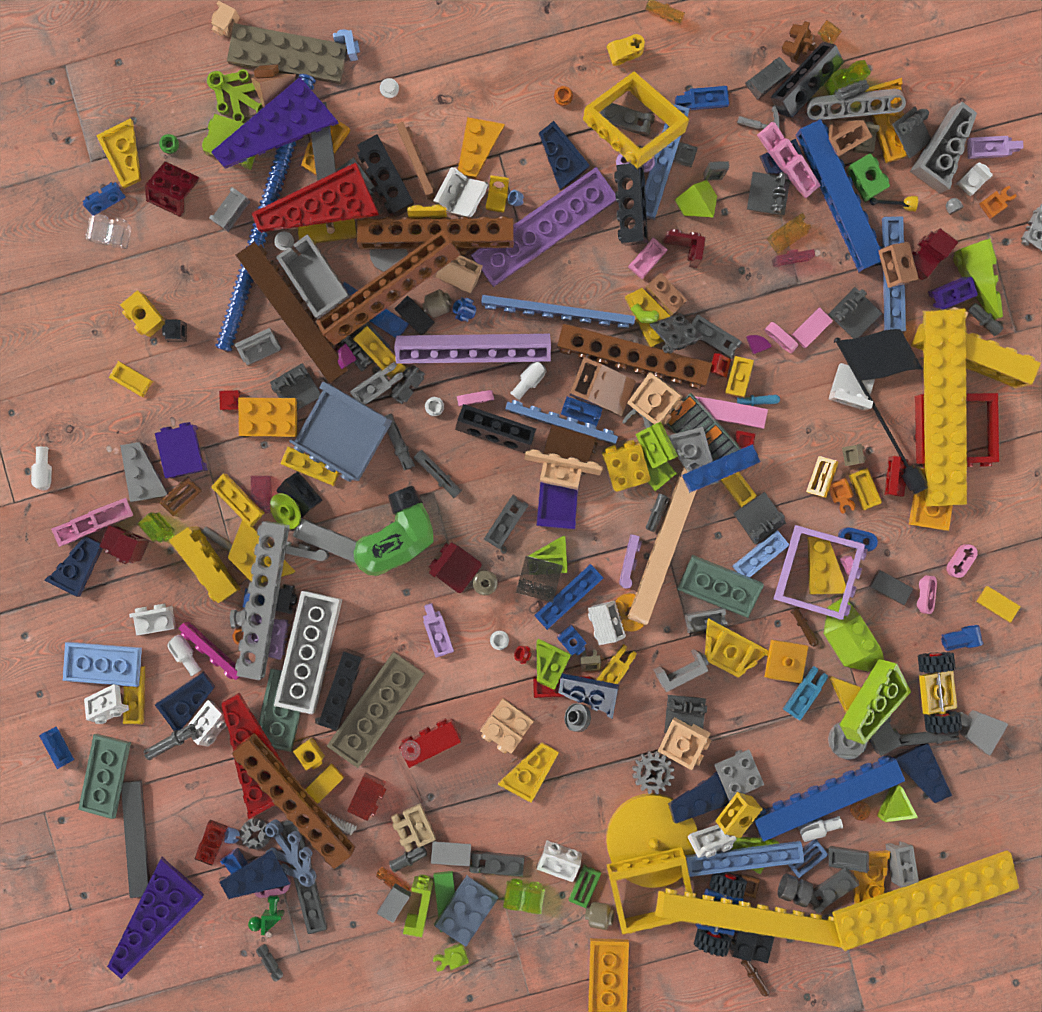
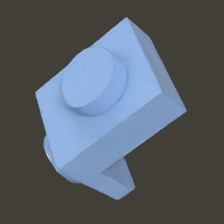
M342 29L337 31V33H333L335 42L346 43L350 61L358 60L357 53H360L358 40L354 41L352 30Z

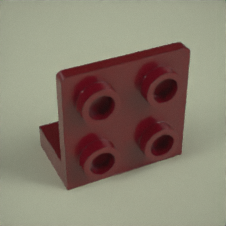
M165 161L145 184L146 201L181 217L184 213V198L197 184L199 177Z
M671 229L666 232L662 243L691 248L688 251L687 261H690L689 267L697 268L703 258L706 237L701 236L697 232L685 234L681 230Z

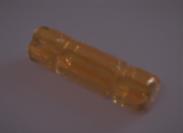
M383 867L377 871L375 876L379 880H383V883L392 889L396 883L404 889L410 890L405 884L402 885V882L391 873L388 874V871Z

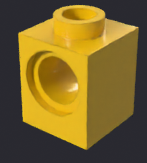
M313 737L293 751L305 770L309 768L316 769L322 764L321 760L325 757ZM306 752H313L315 759L307 758Z

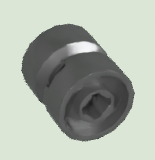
M786 873L780 880L777 894L780 899L788 902L793 900L794 904L806 907L812 897L813 884L802 879L798 881L797 877Z

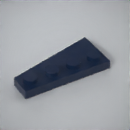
M717 771L707 780L698 783V786L692 790L686 791L668 803L674 823H679L728 805L730 801Z

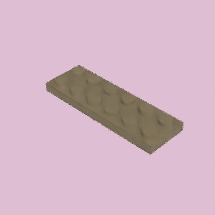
M234 23L227 62L255 69L260 65L278 64V73L296 74L298 77L300 74H307L315 80L341 84L347 46L343 43Z
M393 651L327 747L359 768L425 673Z

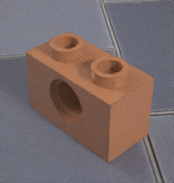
M909 242L892 244L878 250L888 288L918 280Z
M659 273L644 289L670 316L676 313L687 301L662 273Z

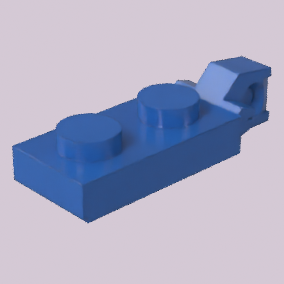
M728 86L689 89V91L684 92V95L676 96L674 102L676 105L689 108L690 111L728 107Z

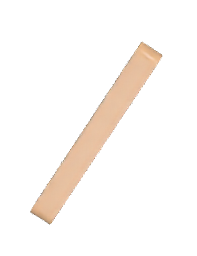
M684 466L681 469L628 614V619L644 625L648 624L696 493V491L690 493L682 475L687 473V470Z

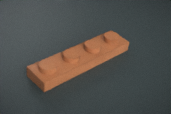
M404 122L396 124L398 132L426 198L430 200L434 198L433 191L436 188L432 179L428 180L426 173L429 172L425 162H420L418 156L421 153L417 144L413 145L411 141L413 134L410 127H405Z

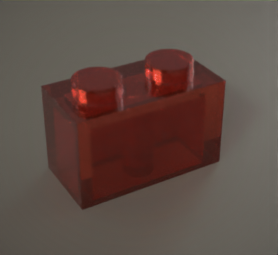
M365 772L347 812L368 821L370 816L374 817L379 807L375 804L378 798L382 800L387 790L384 788L386 782Z

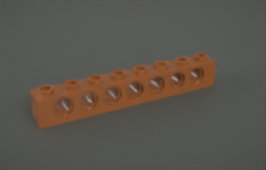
M483 216L479 217V219L460 217L459 219H451L449 217H442L440 219L429 217L412 219L404 217L400 220H393L387 217L382 220H374L372 218L357 220V243L359 249H416L434 236L431 233L433 230H444L456 248H514L513 218L506 216L496 219ZM457 229L460 231L458 234H451L452 230ZM477 229L479 233L471 234L470 231ZM492 229H497L499 232L496 234H491L489 231ZM396 230L402 231L399 235L393 234ZM415 230L421 231V233L418 235L412 234V232ZM375 231H382L380 235H374Z
M441 230L318 319L316 323L319 329L335 346L461 254L444 230Z
M567 324L562 325L557 349H560L559 352L571 355L572 352L579 354L578 357L582 359L584 357L588 359L594 358L597 359L596 362L608 365V362L613 363L616 368L626 370L627 367L634 369L633 372L642 375L645 372H652L661 380L665 377L671 379L670 382L675 384L688 383L689 387L694 389L706 386L712 363L676 353L668 354L661 349ZM575 338H579L582 340L583 345L575 347L572 341ZM598 343L601 346V351H592L591 345ZM610 349H618L620 355L618 357H612L610 355ZM635 353L638 356V361L631 362L628 359V355ZM647 359H655L656 367H649ZM666 363H672L674 365V372H668L666 370ZM685 368L692 369V377H687L684 374Z
M255 733L237 746L232 753L236 762L245 768L248 775L260 785L264 793L269 795L274 805L285 813L286 818L293 822L298 828L299 833L309 840L311 846L323 856L327 864L335 869L352 856L355 849L353 843Z

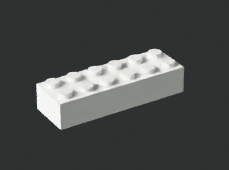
M301 591L274 706L308 714L316 712L343 599Z

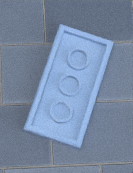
M65 642L63 681L137 687L140 681L142 648Z

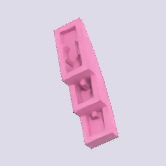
M771 122L757 134L771 157L783 173L787 174L788 179L804 198H807L821 186L803 156L796 152L789 139L784 138L776 123Z
M696 397L719 422L761 429L765 426L768 409Z
M124 498L90 511L88 514L72 519L70 522L51 530L58 546L61 547L84 536L103 530L108 525H114L133 516L127 499Z

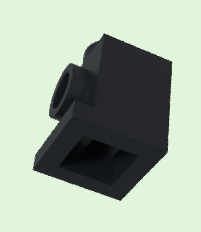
M165 320L162 333L167 342H187V323L182 320Z
M283 584V587L280 586L276 611L289 614L295 613L296 609L292 608V606L296 605L298 595L295 594L296 589H294V585Z

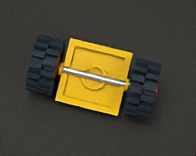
M931 652L918 655L919 672L928 673L919 675L925 730L931 733H952L962 730L960 712L947 711L957 708L953 670L956 669L954 653Z

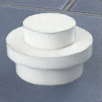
M387 78L381 82L380 92L386 98H393L399 92V85L394 79Z
M283 231L276 235L274 242L279 250L285 251L289 247H293L294 238L290 233Z
M431 397L425 403V410L431 416H438L444 410V403L438 397Z
M495 631L490 637V644L497 650L505 649L509 644V637L504 631Z

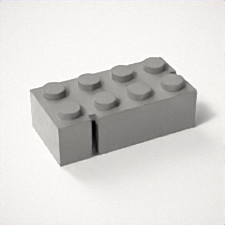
M306 235L293 244L301 253L300 256L289 247L276 258L304 301L308 303L307 305L314 316L320 319L349 298L350 294L316 243Z

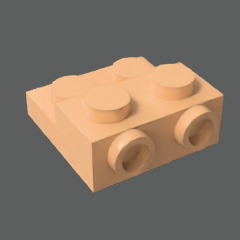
M650 372L627 404L653 424L661 421L665 426L671 419L669 415L673 409L677 410L683 403L681 400L683 395Z
M502 698L480 728V732L483 733L481 736L488 742L493 740L497 743V748L504 754L507 751L512 754L534 720Z
M674 717L658 752L692 770L695 765H700L704 757L701 752L703 749L707 750L712 741L709 739L711 733L695 724L690 726Z

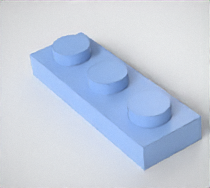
M776 530L732 565L737 573L751 577L786 549L789 544L780 532Z

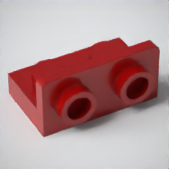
M900 456L888 457L884 495L905 496L906 483L901 475L906 467Z

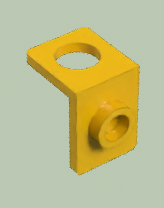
M490 176L486 210L502 213L505 211L509 178ZM494 182H502L504 187L498 188L494 185Z

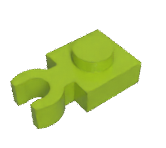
M461 943L446 948L444 950L445 955L437 954L433 957V962H442L441 965L436 967L438 972L444 970L447 965L452 970L469 963L464 945Z

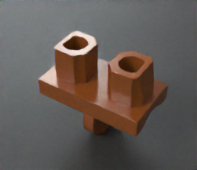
M804 21L803 25L793 24L790 29V37L796 39L794 42L786 40L782 46V53L790 56L791 62L797 63L801 53L807 55L808 51H814L817 47V44L814 42L815 36L811 34L809 29L810 22Z

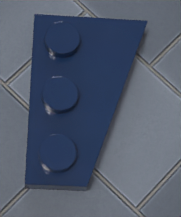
M203 671L156 702L155 706L173 731L181 730L208 697L215 685Z
M272 849L219 881L228 899L290 885Z

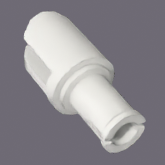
M539 362L531 363L520 375V383L510 393L520 401L529 388H535L547 372L545 366Z
M40 446L36 447V464L31 466V483L35 488L44 491L50 488L52 466L48 464L49 448Z
M182 635L174 636L167 644L169 651L177 663H183L190 676L195 675L202 669L192 657L193 649Z
M840 816L827 820L818 818L799 826L798 829L804 842L825 837L829 831L842 829L843 824Z

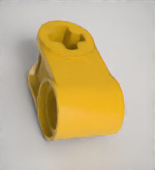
M633 34L632 36L609 43L606 47L612 65L619 66L627 61L641 57L644 51L645 40L641 35Z

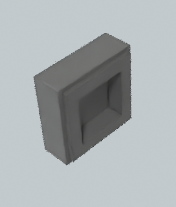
M679 142L673 162L692 167L698 147Z

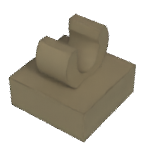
M858 444L842 447L845 466L865 463L867 458L863 455L864 446Z
M593 649V656H587L584 650L581 657V671L601 670L600 655L597 656V651Z

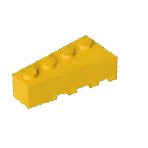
M198 526L187 527L169 539V542L197 576L198 581L208 590L209 597L214 602L221 603L240 591L241 588L227 572V567L205 535L201 533V529Z

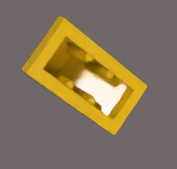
M833 676L829 677L838 699L847 713L862 687Z

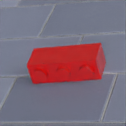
M444 718L436 723L437 726L431 729L426 727L419 731V735L415 737L410 735L401 740L402 743L399 749L408 768L461 743L462 738L452 719L447 721Z

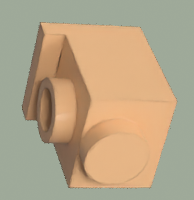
M218 0L217 5L219 9L212 15L211 24L213 27L211 30L219 36L225 35L230 37L233 24H237L240 17L234 8Z

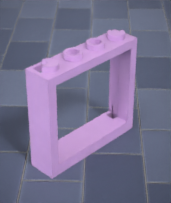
M795 525L774 600L843 620L844 616L848 617L851 605H848L849 597L853 598L856 591V586H853L855 578L859 579L861 574L860 560H865L868 549H864L865 544ZM802 533L857 548L839 612L783 596Z

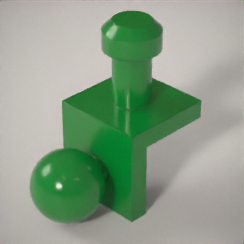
M278 895L268 897L269 909H265L261 918L255 916L249 920L248 927L251 931L256 932L261 929V935H265L282 919L285 910H277Z

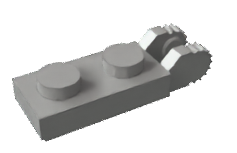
M393 362L385 369H381L356 386L350 393L356 400L366 405L391 388L404 375L400 372L390 380L385 374L391 372L397 366Z

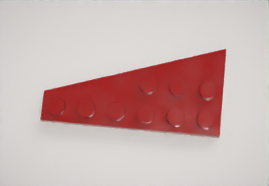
M356 162L251 213L257 229L261 233L379 216Z
M240 692L223 701L221 706L225 723L229 730V740L233 751L255 733L283 764ZM234 759L249 820L274 806V803L269 795L261 790L260 785L248 775L245 768Z

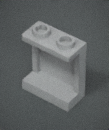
M693 649L691 653L695 659L694 662L668 675L660 666L653 670L663 689L668 692L707 672L706 666L709 663L705 655Z

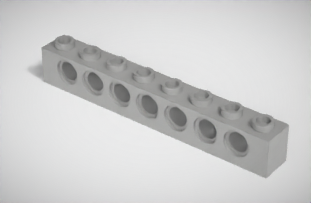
M262 521V525L260 524L258 527L259 543L256 544L254 550L256 561L251 568L253 580L248 587L250 598L245 605L247 616L242 624V632L244 634L238 648L241 653L240 659H237L235 669L238 670L237 676L256 680H261L265 677L290 527L288 524ZM269 537H272L275 541L273 547H270L267 543ZM266 556L271 558L272 563L270 566L264 563ZM263 575L268 578L266 586L261 582ZM259 595H263V596H264V598H265V603H264V605H262V604L259 603V601H258V596H259ZM256 614L262 617L261 624L255 621ZM253 633L258 635V643L252 640ZM250 652L255 655V662L249 659Z

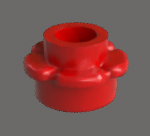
M519 646L515 650L514 658L520 664H526L532 657L531 649L528 646Z

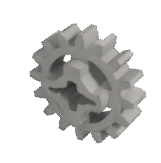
M648 751V756L646 757L641 754L642 760H635L638 766L632 767L636 771V773L632 774L633 778L637 779L635 784H641L640 789L642 791L647 788L648 794H651L652 790H655L656 794H658L660 788L666 791L664 786H671L669 779H674V776L670 773L674 771V768L669 766L671 764L670 759L666 760L665 755L659 757L658 751L654 755ZM656 760V761H659V762L656 764V763H652V762H650V761ZM645 765L644 772L641 773V769ZM652 769L656 772L654 776L650 772ZM666 770L665 777L662 780V773H664Z

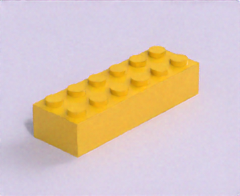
M923 323L918 326L911 344L912 347L922 351ZM966 333V369L1016 389L1033 384L1041 364L1035 361V357L1018 354L1017 350L1010 347L1003 348L999 346L998 342L993 340H983L976 333Z

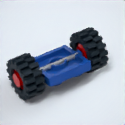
M732 872L712 874L709 885L711 889L706 888L704 895L714 896L716 901H721V898L733 900L732 903L739 904V901L744 899L747 880L739 875H734ZM696 924L698 929L694 940L695 947H698L699 950H704L703 952L710 953V955L715 954L718 957L727 956L731 943V938L728 935L734 936L735 930Z

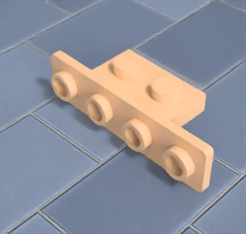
M530 450L525 453V460L543 464L540 482L578 490L581 472L600 475L603 468L595 462L583 463L579 462L580 460L576 458L564 459L560 458L561 456L557 454H541L538 450Z

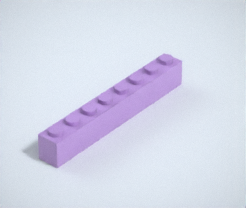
M550 334L396 336L395 357L396 364L551 361Z

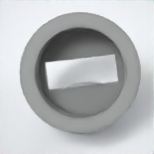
M951 198L946 203V210L949 215L964 207L957 198Z

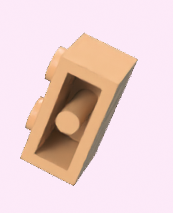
M460 255L440 269L436 274V278L471 293L477 284L483 265Z

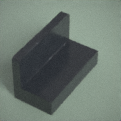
M298 471L285 479L276 490L278 494H286L295 501L300 510L301 518L322 502L321 497Z

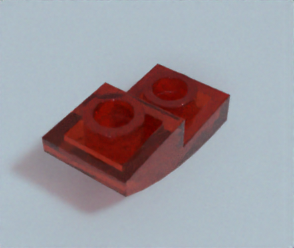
M209 820L203 839L199 844L195 860L213 866L228 826Z

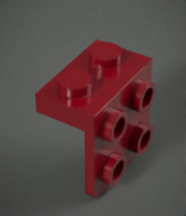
M453 541L450 544L446 542L440 550L442 553L441 557L438 560L435 558L428 568L431 569L429 574L434 578L440 579L457 593H462L481 568L482 563Z

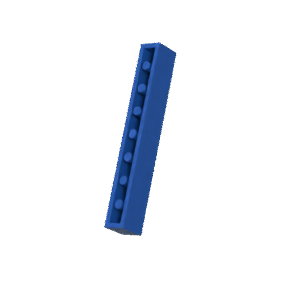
M820 119L799 129L796 137L813 174L821 185L822 194L858 272H861L881 262L878 250L883 248L879 246L876 240V232L868 223L869 217L860 205L859 195L855 194L852 188L851 178L846 175L844 162L842 159H839L829 141L828 127Z
M882 756L875 763L863 764L860 766L861 769L847 771L842 774V777L828 779L821 786H812L807 789V792L802 794L795 793L788 800L776 801L771 807L767 809L762 808L763 810L753 821L760 838L764 842L905 782L897 760L892 756Z

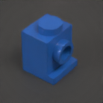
M572 625L557 636V639L571 655L576 654L578 656L586 649L584 647L587 644L586 641ZM576 639L577 644L574 646L570 645V640Z

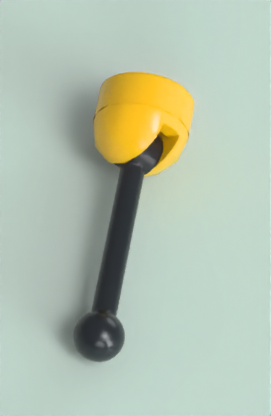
M908 196L904 201L871 198L870 204L902 205L906 211L916 212L918 196Z

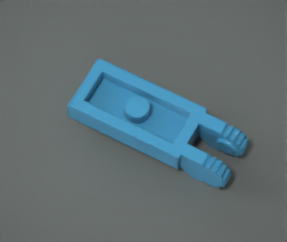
M815 666L810 669L806 678L802 680V683L799 684L783 707V710L799 721L822 690L821 687L828 678V675L823 673L816 681V684H813L811 681L818 671V668Z

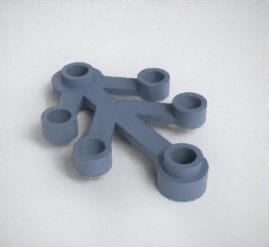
M276 819L272 820L266 825L265 832L267 836L275 838L284 853L277 851L275 848H270L266 852L272 849L278 860L292 864L296 868H290L287 864L282 863L281 867L286 875L298 878L299 882L306 887L312 886L316 880V872L311 868V849L304 847L299 851L301 835L297 831H293L288 835V841L291 844L290 848L281 835L283 832L282 823Z

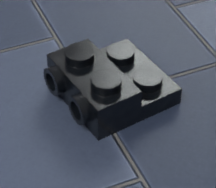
M735 930L729 951L732 957L750 962L752 959L768 963L775 937Z

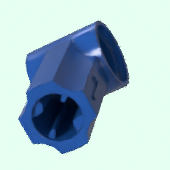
M970 625L961 628L962 630L941 634L942 645L946 651L963 647H978L984 644L979 625Z

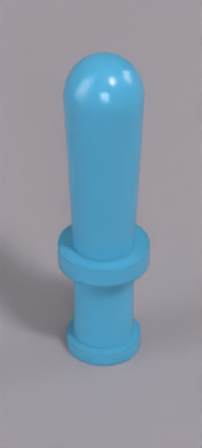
M778 395L737 397L738 404L751 406L757 404H777L780 402Z

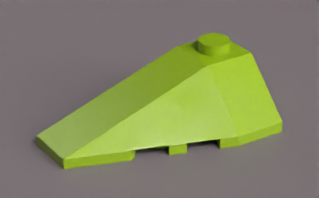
M991 238L954 252L953 261L962 277L973 278L978 294L975 297L988 314L991 313L994 320L1002 318L1001 295L996 291L999 279L998 275H995L993 271V264H996V256Z

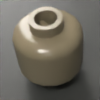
M438 289L425 295V303L422 304L425 313L436 318L450 311L452 300L448 292Z
M488 570L478 572L473 579L475 591L483 596L492 594L498 585L496 575Z
M593 902L590 908H586L585 920H588L591 928L606 930L609 926L613 925L614 910H611L609 904Z

